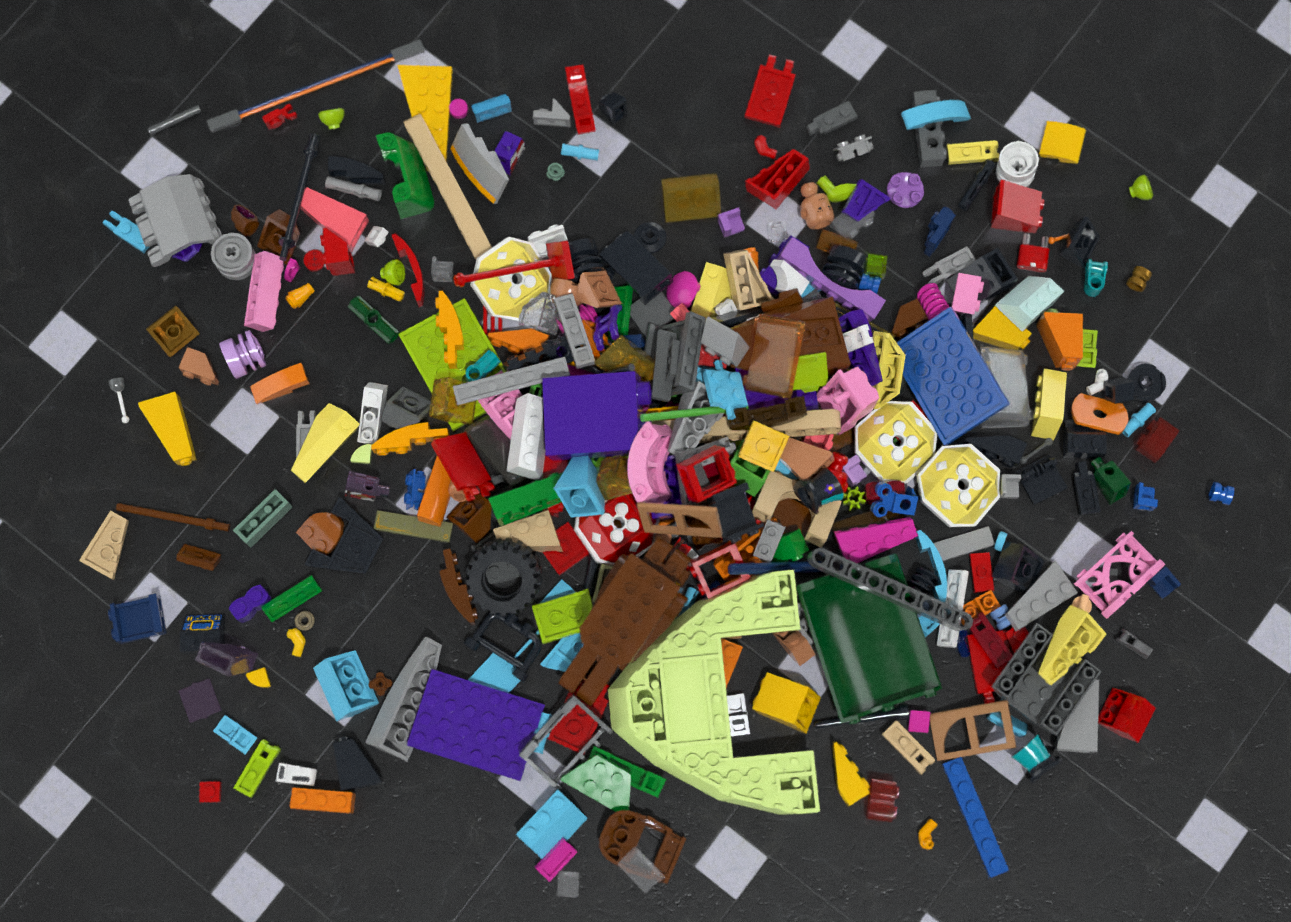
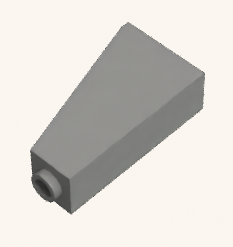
M1095 680L1058 733L1053 746L1054 751L1092 754L1097 752L1099 680Z

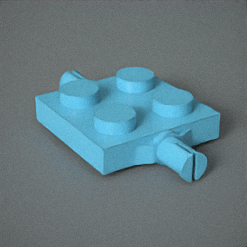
M716 360L714 362L716 370L705 369L702 373L709 403L712 407L725 409L727 419L733 420L736 418L734 409L748 406L740 372L725 371L722 361Z

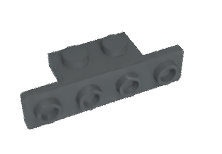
M658 330L651 391L652 399L669 402L671 399L672 383L676 377L681 341L676 340L677 334L665 330Z

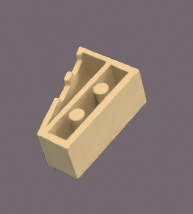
M748 250L724 253L731 296L737 310L761 306L763 302L774 300Z
M549 510L493 529L496 539L501 538L502 541H505L506 538H511L514 543L521 541L524 548L529 546L532 551L563 552Z

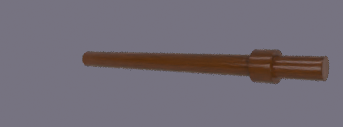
M117 503L116 506L117 511L201 526L207 530L213 531L217 529L228 532L230 530V524L217 522L216 519L195 518Z

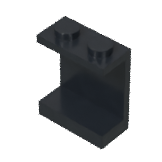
M747 482L706 499L709 507H717L723 532V542L730 540L731 544L742 540V535L748 534V537L760 533L758 529L764 527V523L757 525L744 493L750 490Z

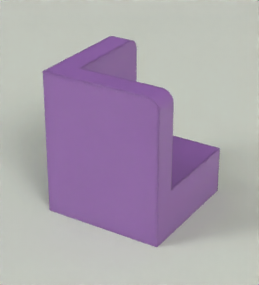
M739 208L718 215V223L724 238L745 230Z

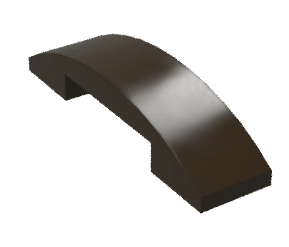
M801 396L785 399L783 404L747 410L746 407L735 409L736 418L728 420L729 428L736 431L749 430L753 420L767 427L779 426L807 416L805 398Z
M870 511L833 523L831 531L835 543H837L834 531L840 530L842 532L849 530V528H863L875 523L877 525L883 524L886 521L905 518L904 514L888 511L885 516L877 517Z

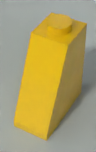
M996 306L973 329L974 339L1017 352L1020 347L1024 349L1030 343L1029 337L1032 334L1027 329L1022 332Z

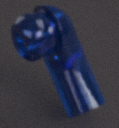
M967 630L959 631L957 648L961 657L970 655L965 637L968 635Z

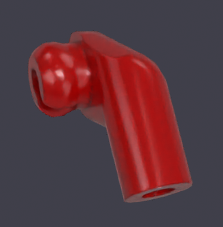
M763 135L758 136L755 139V147L758 153L775 159L777 150L768 148L766 138Z

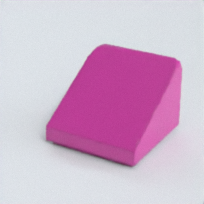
M909 711L908 732L928 733L930 712Z

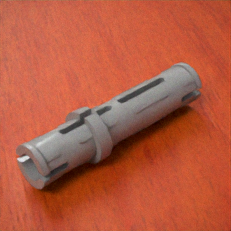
M328 176L325 182L326 188L354 194L358 198H369L376 201L381 199L382 190L368 187L363 183L361 185L330 176Z

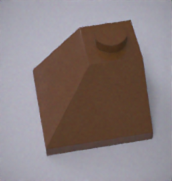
M280 209L268 215L257 247L280 256L282 246L279 244V239L285 237L290 215ZM296 224L292 239L297 244L300 233ZM295 247L289 249L287 260L283 261L286 265H288L292 258Z
M480 494L474 496L475 500L460 502L446 517L476 543L485 537L486 533L490 530L492 506L490 501Z

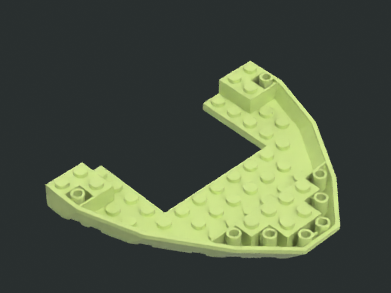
M794 570L754 575L750 580L708 599L706 597L697 601L674 620L634 663H629L608 689L612 730L655 766L717 800L776 814L820 812L814 752L812 750L733 758L721 638L800 630Z

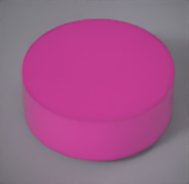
M456 99L449 105L450 114L454 118H463L468 113V107L464 100Z

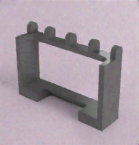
M572 694L523 747L519 755L554 788L556 787L560 791L562 787L558 784L561 776L569 773V769L579 758L584 762L588 760L583 754L593 743L598 748L601 746L596 739L605 730L609 734H612L614 731ZM578 704L602 727L561 772L552 779L529 756L558 722Z

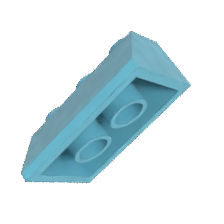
M356 650L326 658L313 668L336 721L352 717L379 704L374 690L369 688L368 684L370 681Z
M557 790L516 835L540 858H543L561 838L567 841L587 820V817Z

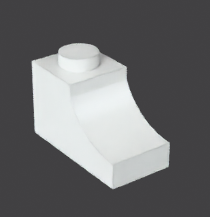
M774 259L770 266L777 276V287L775 289L780 293L798 288L800 295H802L809 281L784 260Z

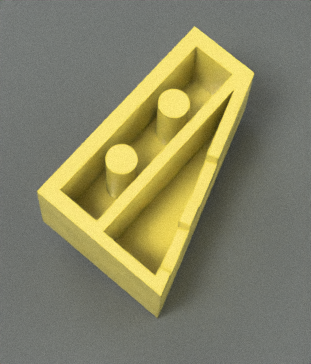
M1044 369L1042 375H1038L1036 382L1038 391L1035 395L1036 407L1033 414L1034 421L1031 436L1055 439L1064 415L1066 372Z

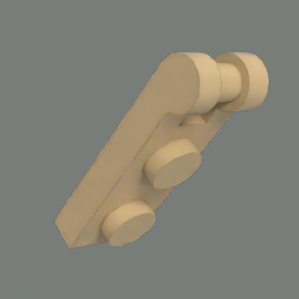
M897 720L882 734L920 775L926 771L925 768L929 764L932 765L935 762V759ZM919 754L924 758L920 763L915 759Z

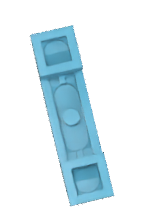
M959 100L928 103L901 113L907 130L922 128L928 123L947 120L959 122L970 119L965 102Z
M919 530L917 531L918 536L915 537L920 553L928 551L934 573L939 578L937 581L938 586L932 589L934 598L945 603L947 577L942 558L929 537Z

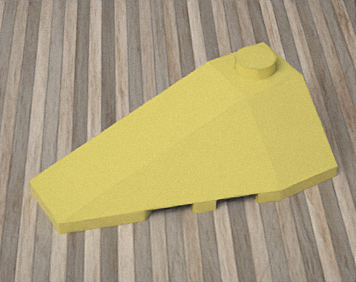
M706 262L700 280L701 287L696 294L691 312L707 319L708 316L710 318L716 317L717 314L714 307L719 303H723L726 299L732 300L726 268Z

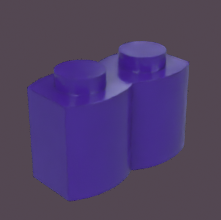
M257 585L252 587L245 597L236 599L230 605L229 610L236 620L244 623L251 620L257 611L262 610L261 607L273 600V598L263 586Z

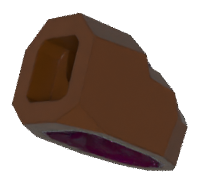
M234 205L231 217L235 228L243 236H251L259 226L257 216L244 206Z

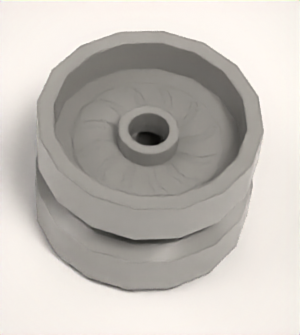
M228 233L216 239L212 245L211 257L213 263L224 277L230 280H241L252 274L254 254L256 252L246 237L238 233Z

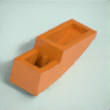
M302 363L278 371L250 387L255 403L260 404L292 393L293 389L308 385L309 381Z

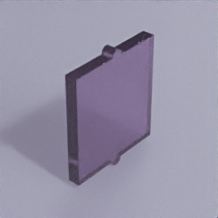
M210 679L197 684L192 683V686L179 690L190 723L202 718L207 719L208 716L221 711Z

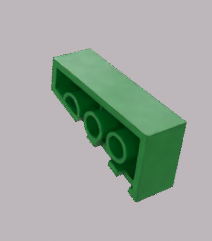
M556 472L543 480H536L528 485L488 498L500 526L516 522L561 503L562 501L554 487L563 473L559 474Z

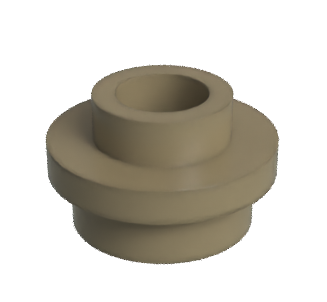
M302 611L295 617L296 627L303 631L311 629L315 623L314 616L308 611ZM303 618H308L307 624H302Z

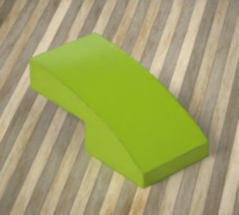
M1083 329V358L1077 366L1096 367L1097 330Z

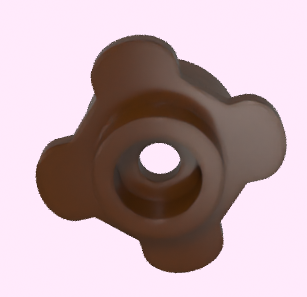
M378 672L375 679L370 681L368 685L370 689L377 691V695L383 696L385 691L392 686V681L386 679L382 672Z

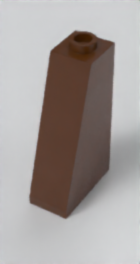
M761 489L758 491L755 497L752 496L755 501H757ZM792 498L780 501L776 505L771 517L776 518L782 526L786 527L785 533L800 529L804 538L811 523L809 508Z

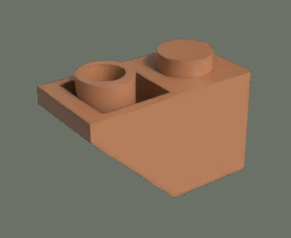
M187 347L179 365L183 376L189 379H194V377L201 379L200 382L209 386L211 384L218 385L219 380L207 355Z
M797 630L772 633L788 655L799 666H802L816 655L807 639Z

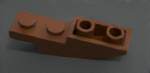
M451 549L443 550L447 569L440 570L439 572L444 588L464 619L472 626L476 625L475 619H478L476 607L472 608L471 601L473 595H468L466 584L459 585L463 582L461 573L457 572L455 567L458 564L457 555L452 553Z

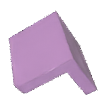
M857 455L850 458L847 465L843 467V471L848 475L847 482L851 488L867 478V475L859 465L861 460Z

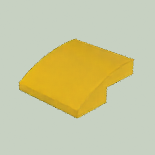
M1047 121L1039 152L1040 157L1059 159V162L1078 164L1086 129L1071 124Z

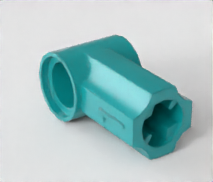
M488 350L474 365H470L466 369V381L471 382L485 378L501 361L493 352ZM478 373L480 376L472 379L470 374Z

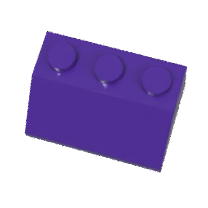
M670 455L664 463V471L668 487L673 495L663 504L682 505L675 455ZM651 512L652 519L668 520L675 518L674 514Z

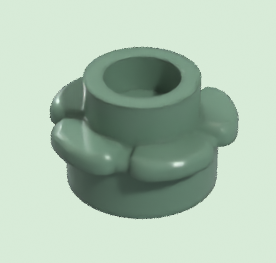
M552 163L548 166L546 173L549 179L552 178L554 181H558L564 176L565 170L559 163Z

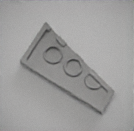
M1055 560L1005 616L1015 631H1018L1077 594V591Z

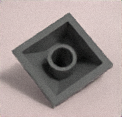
M402 387L386 402L381 421L396 429L419 423L435 407L436 403Z

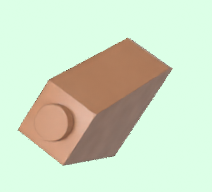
M789 437L779 460L799 480H809L815 477L823 468H827L835 459L830 451Z

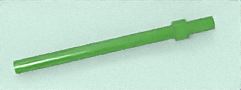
M703 407L641 414L640 419L642 422L720 413L727 415L725 409L720 407Z

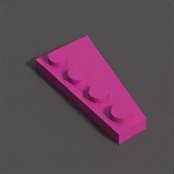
M910 517L886 521V523L878 525L876 523L870 524L868 527L849 528V530L842 532L840 530L834 531L842 557L854 563L864 561L918 536L913 520Z

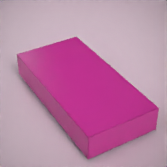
M561 838L535 866V869L550 882L573 858L577 851Z

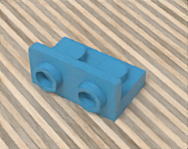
M505 94L472 105L477 123L512 112L509 97Z

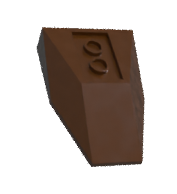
M833 296L774 309L730 328L740 334L750 347L737 367L730 364L733 368L789 379L787 358L826 352L828 376H834L840 369L845 373L851 365Z

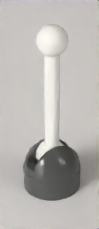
M124 378L111 379L108 381L109 386L118 395L123 416L122 422L128 423L129 417L126 415L121 394L125 387Z

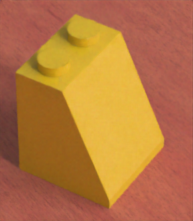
M767 672L766 677L761 681V689L753 700L752 709L760 715L806 734L821 697L807 686Z

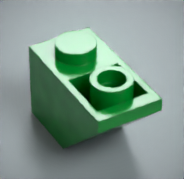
M800 529L782 535L771 562H789V559H792L793 562L803 558L802 554L809 549Z

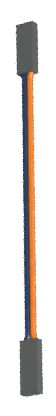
M417 40L391 50V53L387 56L242 111L235 109L207 120L211 133L242 122L241 119L243 117L391 61H395V63L425 52L421 40Z

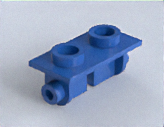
M413 469L406 475L405 485H407V493L404 495L406 510L413 506L414 510H419L424 493L418 492V489H425L426 480L423 471H417L416 473V469Z

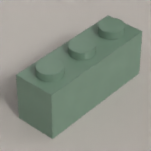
M275 489L233 531L249 547H252L292 508V505Z

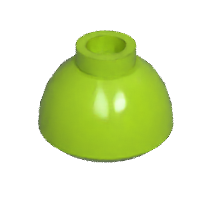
M338 108L322 111L318 115L320 120L329 129L340 128L339 124L343 120L344 109Z
M1144 174L1134 181L1133 186L1129 187L1133 198L1150 200L1153 197L1150 182Z
M398 259L388 262L380 270L381 278L386 279L392 285H401L405 279V268L402 262Z

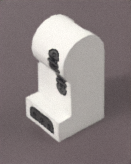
M279 763L276 781L314 786L317 770Z

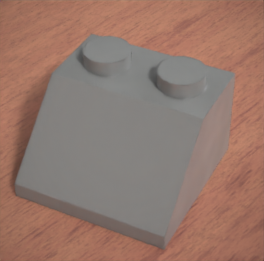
M709 316L707 317L701 343L705 347L704 351L712 357L715 355L719 356L720 361L728 366L732 364L737 367L750 347L740 334Z

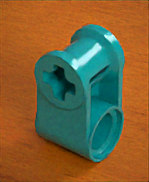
M1092 259L1087 260L1084 292L1088 296L1095 297L1103 289L1108 268L1107 261L1101 263L1092 261ZM1091 283L1096 284L1098 288L1092 287Z

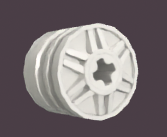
M1021 141L1011 142L1006 145L1000 152L996 169L997 180L999 182L1000 180H1006L1025 187L1029 186L1034 179L1039 161L1038 153L1034 147Z

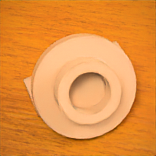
M1082 594L1072 602V606L1088 613L1092 609V603L1088 595Z

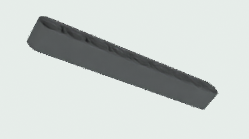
M819 548L813 550L808 555L807 559L810 566L955 631L968 630L973 624L970 614L828 550ZM816 553H819L822 556L821 563L816 562ZM834 561H837L840 564L839 571L834 570ZM852 569L858 572L857 579L852 578ZM870 577H873L875 579V587L870 586ZM888 585L893 587L894 592L892 595L888 594L886 590ZM906 593L910 594L911 596L910 603H907L905 601L904 597ZM924 601L929 604L928 611L923 609L922 604ZM941 609H944L947 613L945 619L940 615ZM959 617L964 619L963 627L958 624Z

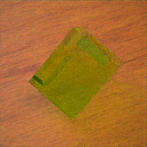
M868 254L866 274L880 275L881 280H883L886 274L887 256Z

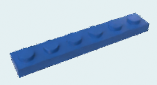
M962 757L942 764L989 878L1009 871Z

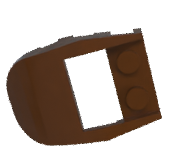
M621 810L612 814L606 821L600 835L599 846L601 853L607 860L626 872L668 884L686 838L680 837L672 829L650 816ZM645 826L665 834L650 872L630 863Z

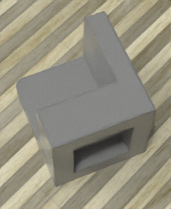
M1002 474L1000 476V498H1019L1021 475Z

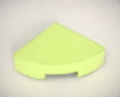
M366 444L356 449L351 457V463L371 464L372 444Z

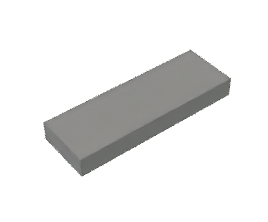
M988 526L936 542L934 545L942 561H946L994 546L995 543Z

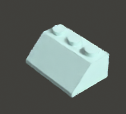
M1028 276L996 303L995 306L1023 332L1057 301L1064 290L1051 278Z

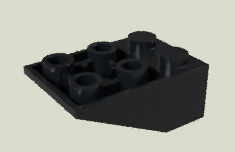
M999 248L983 255L958 272L981 277V282H984L982 293H978L977 300L980 301V304L1013 287L1017 281L1016 275ZM958 273L946 280L953 293Z

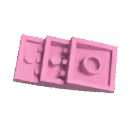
M519 389L478 400L491 419L510 440L516 399L523 396Z

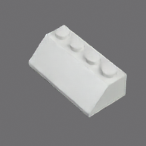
M527 393L516 399L507 472L534 480H542L545 461L543 398Z

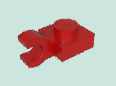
M287 104L281 110L277 108L262 118L270 130L281 126L285 122L284 119H295L297 114L296 112L288 114V111L293 108L291 104Z

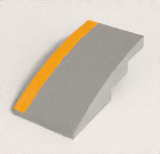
M461 124L450 149L472 183L493 204H497L509 178L496 152L488 151L482 137H474L469 124Z

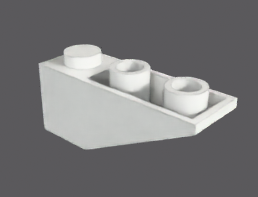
M369 382L364 387L357 442L374 444L378 440L388 385Z

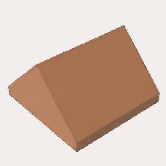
M606 271L585 272L581 274L576 301L596 308L622 304Z

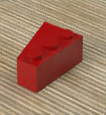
M794 149L767 169H762L752 179H747L745 181L747 192L777 210L810 169L809 158Z

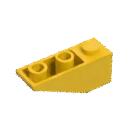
M835 742L832 744L836 787L838 793L849 807L869 794L868 789L870 786L864 778L861 779L857 774L859 770L853 761L849 762L845 756L848 753L842 744L838 745Z

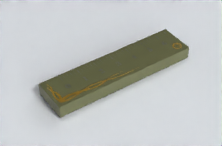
M377 510L374 530L450 543L454 524L443 521L441 527L420 522L414 516Z

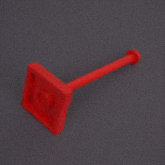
M568 240L546 243L548 259L468 275L457 273L453 278L456 287H464L465 283L545 267H550L553 280L573 279L575 276Z

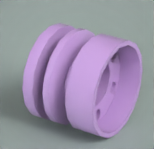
M250 330L245 331L246 341L242 334H238L239 344L237 345L232 338L219 343L224 358L235 379L248 374L246 367L248 364L256 371L255 361H258L261 368L266 366L261 345Z

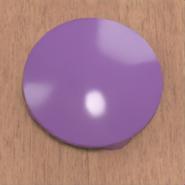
M902 172L892 176L887 186V193L895 205L902 208H910L921 201L924 195V187L917 174Z

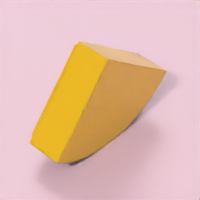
M266 668L246 674V677L252 684L263 688L271 687Z

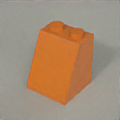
M1044 312L1037 322V329L1056 368H1061L1064 371L1073 370L1083 358V314Z

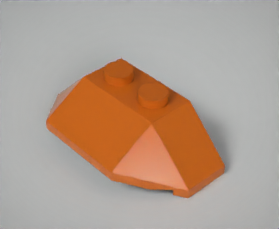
M774 517L770 519L773 522H778ZM764 527L758 529L760 533L748 537V534H744L741 536L742 540L735 542L744 563H746L748 558L755 557L753 553ZM729 552L717 557L713 564L723 580H732L739 577V575H730L728 573V565L733 563Z

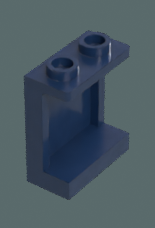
M154 593L148 595V598L121 604H110L108 616L110 621L113 622L111 634L116 642L124 644L167 634L160 595Z

